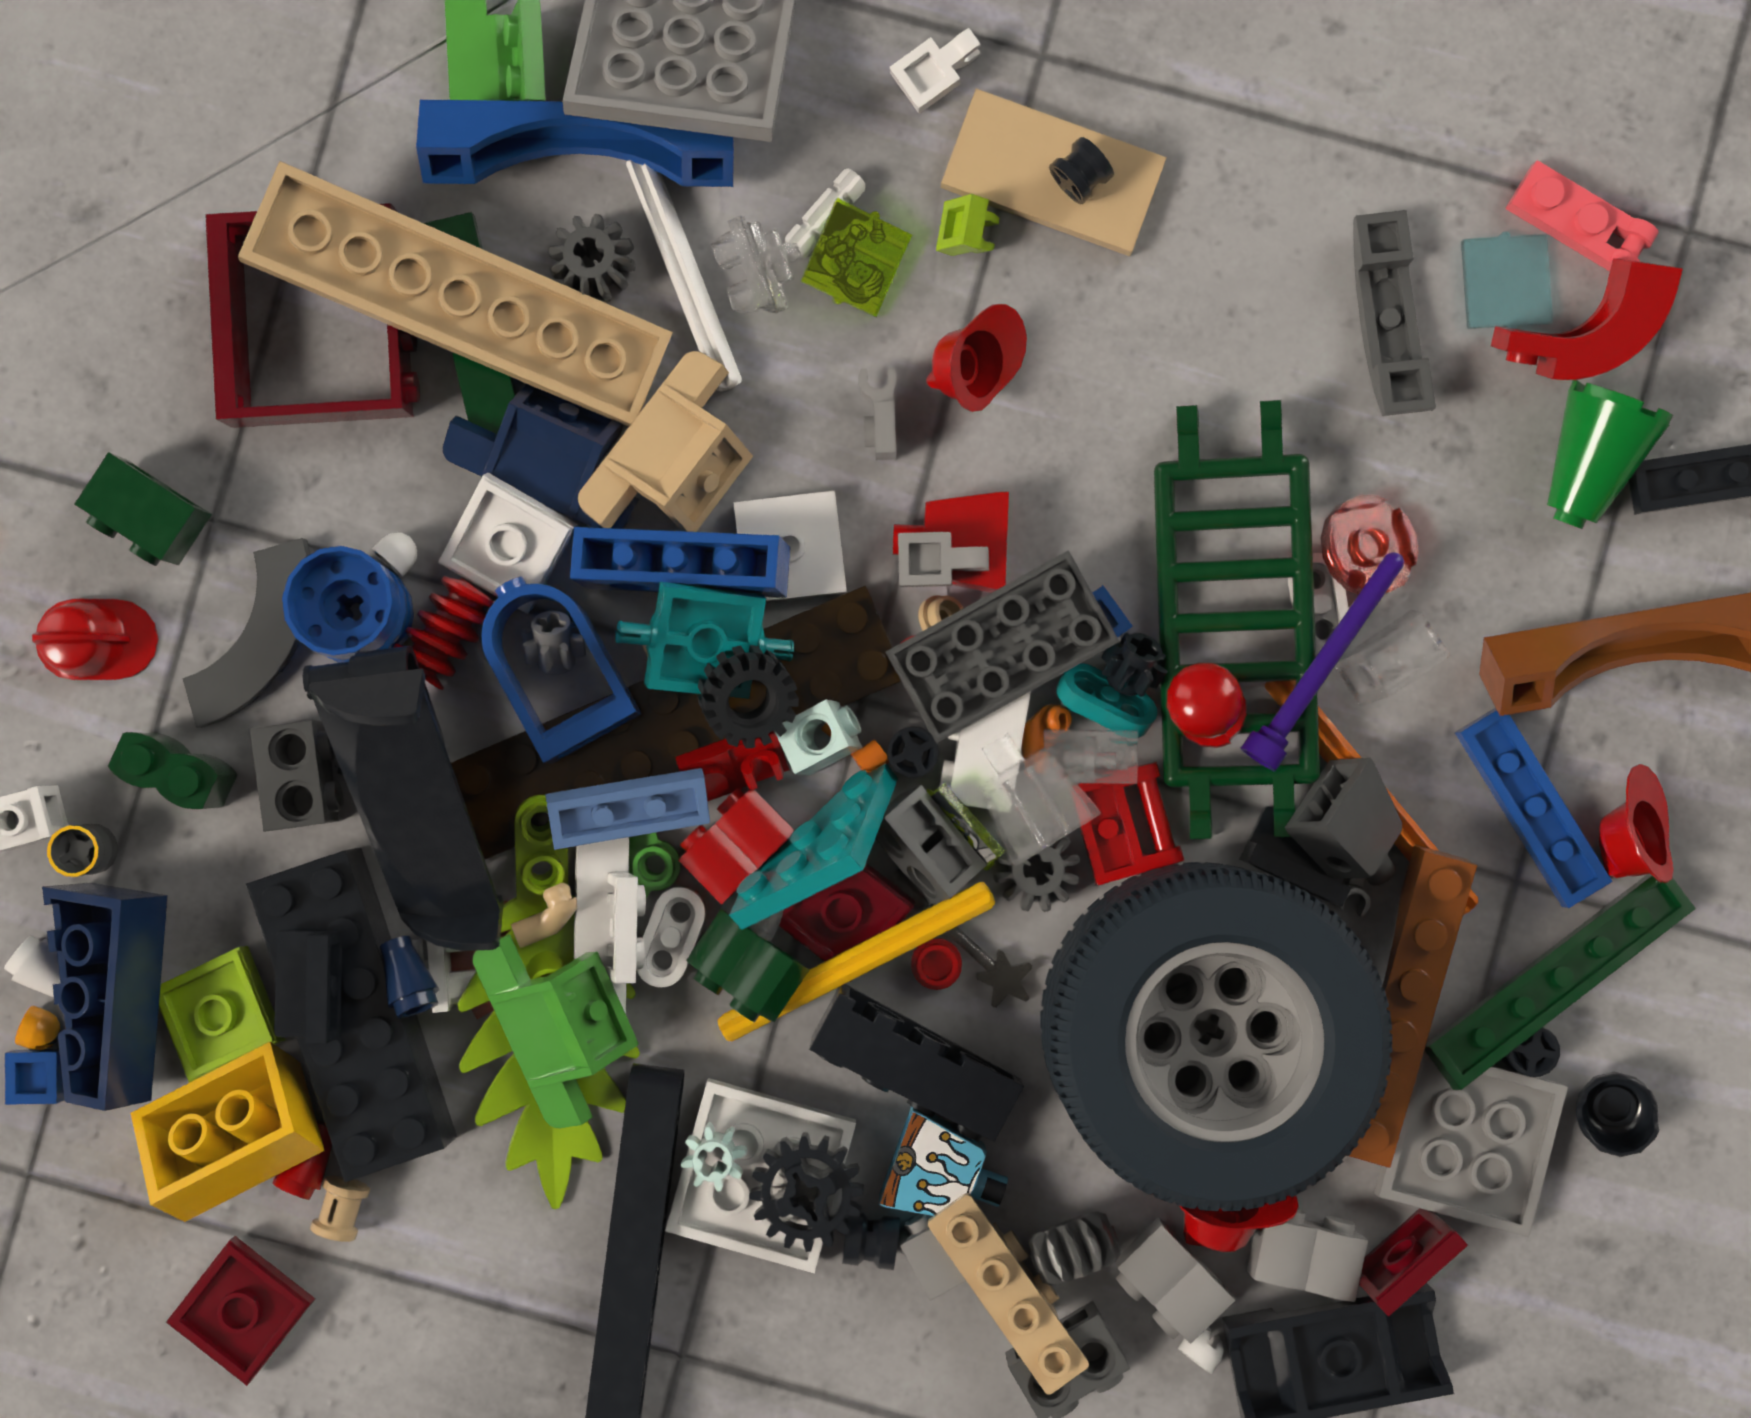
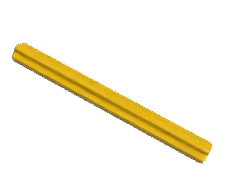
M978 882L955 894L951 899L944 900L813 967L800 983L778 1018L992 909L995 905V900L991 890L985 882ZM734 1009L722 1014L717 1020L722 1035L727 1041L731 1042L771 1022L761 1015L756 1022H753Z

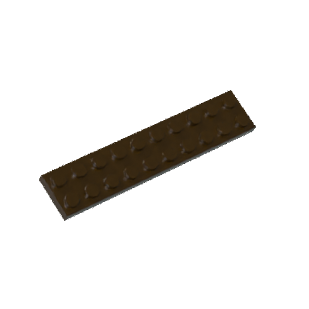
M866 585L763 629L765 638L793 640L794 652L789 651L793 655L790 662L780 661L797 687V690L794 692L799 698L798 707L791 706L796 715L826 699L837 701L842 707L902 682L886 654V651L890 650L892 646ZM643 680L628 687L642 712L640 716L553 764L543 763L526 731L451 762L484 859H489L515 847V813L519 805L529 797L680 772L676 756L721 741L715 735L712 727L709 726L699 705L697 695L702 694L648 689ZM752 680L749 699L729 697L730 708L739 713L755 710L766 698V686L759 681ZM608 696L542 723L547 731ZM544 812L536 813L531 818V823L536 826H543L549 821V815Z

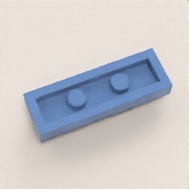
M702 768L545 794L554 850L710 823L705 777Z

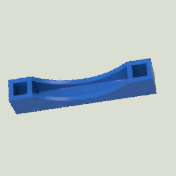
M420 99L416 149L423 183L476 184L497 171L524 161L553 155L587 154L609 156L626 161L632 160L642 166L646 164L654 171L665 175L681 186L733 187V137L565 115L563 102Z

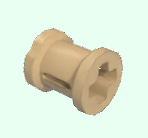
M327 1176L322 1185L326 1190L319 1218L312 1220L310 1230L314 1234L326 1239L341 1242L354 1241L358 1234V1229L354 1225L361 1201L369 1196L370 1187L356 1179L344 1182L343 1177Z

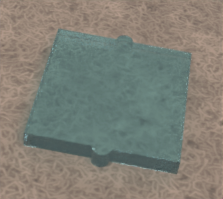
M1502 232L1498 237L1463 239L1461 241L1467 329L1494 328L1495 326L1515 329L1516 326L1544 325L1553 322L1547 234L1510 236L1508 232Z

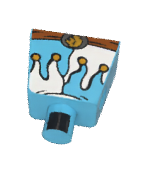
M910 1107L879 1193V1205L886 1208L934 1216L963 1194L969 1193L974 1199L999 1207L1006 1190L1008 1177L982 1168L987 1150L985 1143L981 1140L977 1142L960 1134L952 1128V1123L936 1114L934 1117H930Z

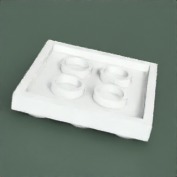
M708 1078L692 1135L701 1140L705 1136V1127L709 1122L713 1124L715 1132L724 1134L727 1129L734 1127L735 1131L732 1141L735 1147L740 1145L747 1146L746 1155L734 1159V1163L742 1168L743 1173L740 1179L733 1178L728 1174L724 1178L722 1191L718 1192L714 1182L705 1180L701 1185L695 1187L694 1181L697 1174L693 1167L683 1168L665 1232L815 1273L823 1245L821 1238L815 1239L811 1252H806L803 1239L797 1238L790 1249L785 1248L784 1239L786 1234L781 1231L769 1238L766 1233L771 1221L768 1218L764 1220H755L754 1218L755 1211L763 1204L762 1201L749 1199V1193L752 1188L762 1186L763 1183L755 1180L752 1175L756 1167L769 1169V1166L763 1159L767 1149L775 1151L780 1155L781 1139L787 1136L793 1146H798L803 1132H808L811 1145L817 1146L824 1135L829 1136L828 1150L833 1153L845 1146L848 1149L843 1161L845 1164L856 1126V1119ZM688 1147L686 1157L694 1155L695 1151ZM716 1147L711 1153L707 1152L705 1162L712 1167L717 1161L723 1162L722 1156L724 1151ZM806 1158L809 1165L823 1170L829 1167L819 1160ZM784 1167L774 1177L773 1195L787 1186L788 1181L784 1174ZM800 1180L796 1195L797 1197L806 1195L810 1202L813 1201L814 1203L818 1187L808 1188L804 1181L801 1182ZM837 1192L828 1196L826 1201L830 1216ZM791 1214L785 1216L795 1223L808 1225L805 1219Z

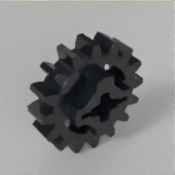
M808 1132L802 1133L798 1146H793L786 1136L780 1141V1155L770 1149H767L764 1153L763 1159L769 1166V1169L756 1167L752 1177L758 1182L763 1183L762 1186L752 1188L749 1193V1199L762 1201L763 1204L755 1211L754 1218L755 1220L768 1218L771 1221L766 1233L769 1238L776 1235L779 1231L786 1234L784 1239L785 1248L790 1249L796 1238L803 1239L806 1252L812 1251L816 1238H821L822 1242L827 1247H830L834 1242V1229L845 1235L850 1232L851 1225L845 1216L859 1217L862 1206L851 1200V1198L861 1196L864 1193V1184L851 1181L859 1173L860 1167L858 1163L845 1166L843 1161L848 1150L845 1146L837 1149L834 1153L828 1150L829 1136L824 1135L818 1146L811 1145ZM806 1158L819 1160L829 1167L823 1170L809 1165ZM784 1167V1174L788 1181L787 1186L773 1195L774 1177ZM800 1180L801 1182L804 1181L808 1188L818 1187L814 1203L813 1201L810 1202L806 1195L797 1197L796 1193ZM842 1188L840 1206L830 1216L826 1203L827 1198ZM791 1214L805 1219L808 1225L795 1223L785 1216Z

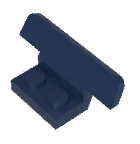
M526 384L509 402L497 434L459 416H455L449 423L443 444V454L449 462L481 477L486 473H490L551 509L593 528H602L582 511L578 503V494L599 467L602 457L620 436L623 424ZM636 497L632 499L613 524L612 529H624L640 499Z

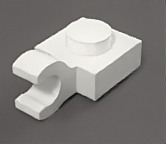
M969 28L958 34L941 49L938 48L930 37L890 66V74L920 114L961 84L960 77L955 70L967 66L981 55L978 50L981 44Z

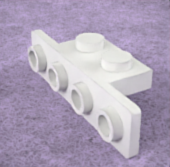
M629 837L576 846L575 864L577 909L574 919V960L586 952L598 951L625 1014L626 983H636V969H642L645 961L644 940L642 937H637V917H643L645 914L646 893L644 885H638V877L629 873Z

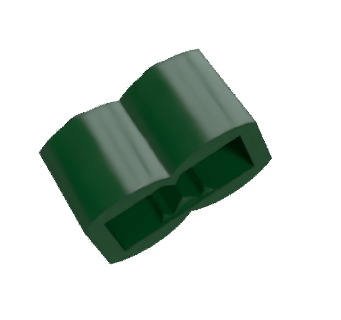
M122 733L108 764V768L122 781L136 787L156 788L166 800L186 809L222 808L237 777L234 769L223 760L207 754H191L178 740L159 733Z
M720 909L686 960L698 970L694 976L698 983L717 995H720L723 989L734 997L729 1005L753 1022H756L760 1015L775 1022L809 972L808 968L751 927L741 930L729 916V913Z

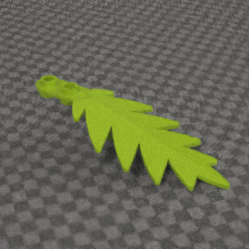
M545 795L529 797L516 810L514 817L516 897L504 904L501 933L510 930L506 935H511L530 979L547 977L574 960L575 912L557 934L523 948L519 947L511 924L548 908L543 898L544 890L560 883L568 884V848L554 850L550 821L543 826H536L531 823V818L536 813L544 812L548 814ZM540 861L548 862L551 867L547 873L539 875L532 871L536 863ZM477 972L470 979L457 1003L460 1012L468 1011L490 1001ZM626 983V998L633 999L636 996V991L631 983ZM495 1011L484 1022L459 1063V1069L462 1073H467L513 1051ZM636 1046L623 1056L636 1059L639 1057L640 1051ZM513 1053L487 1090L475 1115V1123L477 1126H483L526 1106L518 1120L509 1144L505 1160L506 1169L512 1171L536 1160L538 1174L545 1195L552 1209H559L567 1189L572 1157L598 1163L603 1159L602 1152L589 1121L578 1126L554 1128L544 1120ZM605 1068L592 1076L576 1079L587 1104L624 1113L626 1099Z

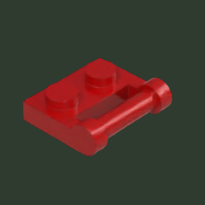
M1157 761L1068 786L1096 885H1102L1185 860L1181 845H1175L1168 822L1156 779L1161 776ZM1133 784H1137L1156 850L1145 855L1141 851L1123 788Z

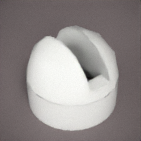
M400 532L386 535L371 549L384 564L400 577H403L413 567L417 559V547L410 536Z
M1207 1328L1191 1344L1184 1338L1177 1349L1204 1370L1213 1374L1221 1362L1224 1349L1219 1335L1209 1340L1211 1329Z

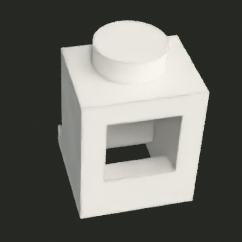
M58 785L35 786L0 797V851L15 850L48 841L60 828L68 826ZM13 812L17 814L19 819L17 827L15 824Z

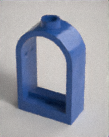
M522 576L505 582L495 590L498 599L488 610L482 627L483 651L543 763L553 764L642 714L588 614L576 600L548 585L526 584ZM543 599L559 602L568 610L614 693L547 731L509 665L502 646L504 627L513 612L528 602Z

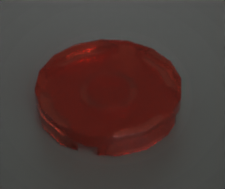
M1358 495L1337 505L1325 519L1320 537L1322 557L1331 576L1344 589L1359 595L1388 553H1399L1404 559V566L1385 594L1405 585L1410 578L1408 576L1411 568L1416 566L1419 556L1417 534L1408 516L1400 508L1394 509L1390 504L1385 503L1388 499L1379 495Z

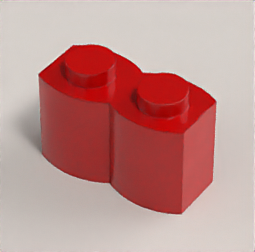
M737 788L718 806L717 810L723 816L709 830L703 825H699L680 844L686 852L678 861L721 905L737 891L739 884L747 876L756 872L790 839L795 831L755 789H750L744 794Z

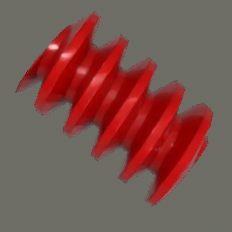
M443 576L440 581L449 592V595L443 596L431 593L429 599L437 609L436 613L419 610L417 616L425 625L424 630L407 627L405 630L414 643L412 648L420 669L424 671L425 680L440 690H444V686L436 674L454 676L456 670L448 660V657L466 659L468 653L460 643V640L473 643L478 642L480 637L472 627V623L483 625L487 614L483 609L484 606L491 607L495 602L494 599L462 578L458 580ZM395 644L393 648L404 647V645Z

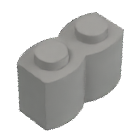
M1298 1209L1294 1218L1283 1225L1256 1229L1246 1269L1254 1280L1284 1288L1304 1290L1329 1298L1355 1302L1368 1239L1355 1231V1223L1333 1216H1325L1324 1223L1304 1220L1306 1213Z
M1157 1217L1125 1248L1116 1261L1117 1268L1121 1272L1116 1277L1118 1283L1135 1301L1138 1302L1144 1296L1155 1306L1157 1311L1152 1317L1172 1339L1181 1334L1191 1344L1235 1301L1229 1288L1160 1217Z

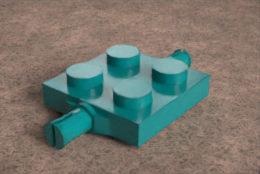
M660 582L656 610L650 619L649 625L618 621L617 629L619 631H616L615 636L616 643L646 645L648 660L644 684L648 689L701 694L698 688L699 679L707 680L708 678L704 672L707 664L710 663L716 668L720 664L716 655L724 652L727 658L734 656L732 647L741 645L744 652L749 653L750 645L759 646L763 654L768 650L778 660H785L787 662H790L793 658L789 651L794 652L793 640L765 638L762 622L767 598L761 593ZM752 680L745 681L732 690L730 697L749 699Z

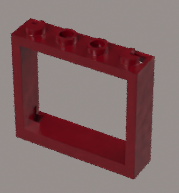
M391 203L380 204L398 212ZM257 211L205 214L216 420L232 428L414 417L413 402H419L420 383L417 373L411 372L410 352L417 351V337L388 324L391 399L251 407L244 263L240 262L238 255Z

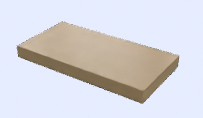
M976 88L944 173L941 188L961 196L975 194L989 199V206L1130 257L1167 157ZM1079 137H1085L1095 144L1108 159L1114 171V176L1106 184L1098 183L1092 189L1091 198L1084 204H1078L1073 201L1059 187L1049 170V165L1056 158H1065L1071 153L1072 144Z

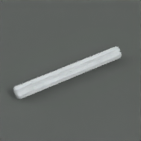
M629 160L626 162V166L699 352L723 364L729 374L716 390L720 392L730 390L739 385L742 378L661 173L654 171L648 165L644 164L642 166Z

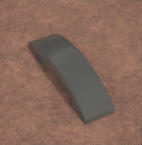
M1407 211L1356 215L1353 219V243L1359 317L1367 365L1382 416L1433 411L1436 408L1429 358L1422 359L1409 265L1414 257Z

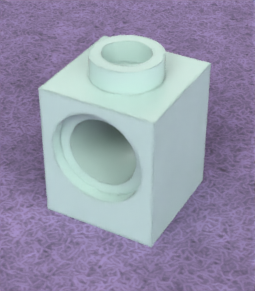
M827 699L796 715L793 723L783 722L782 724L787 731L781 737L775 732L794 774L810 776L863 748L857 737V734L861 733V727L852 709L847 705L841 707L839 702ZM826 722L831 729V740L825 748L820 750L814 742V731L819 724Z

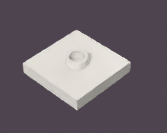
M486 473L482 476L438 563L497 596L495 590L499 586L520 576L524 578L526 584L546 585L574 532V527H577L578 524L492 474ZM537 600L528 602L518 609L528 614L533 609Z
M835 490L733 502L737 534L779 535L791 547L787 598L766 597V603L847 593Z

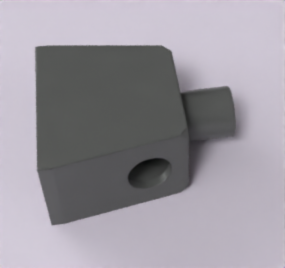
M1371 758L1329 760L1319 779L1313 784L1285 826V829L1328 876L1333 878H1366L1368 883L1373 886L1384 884L1396 873V867L1387 854L1402 831V821Z

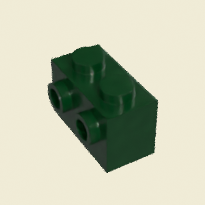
M110 452L106 454L74 503V505L90 514L86 520L87 524L111 538H115L117 533L121 534L133 542L129 551L154 566H157L160 561L180 565L212 516L211 513L137 465Z

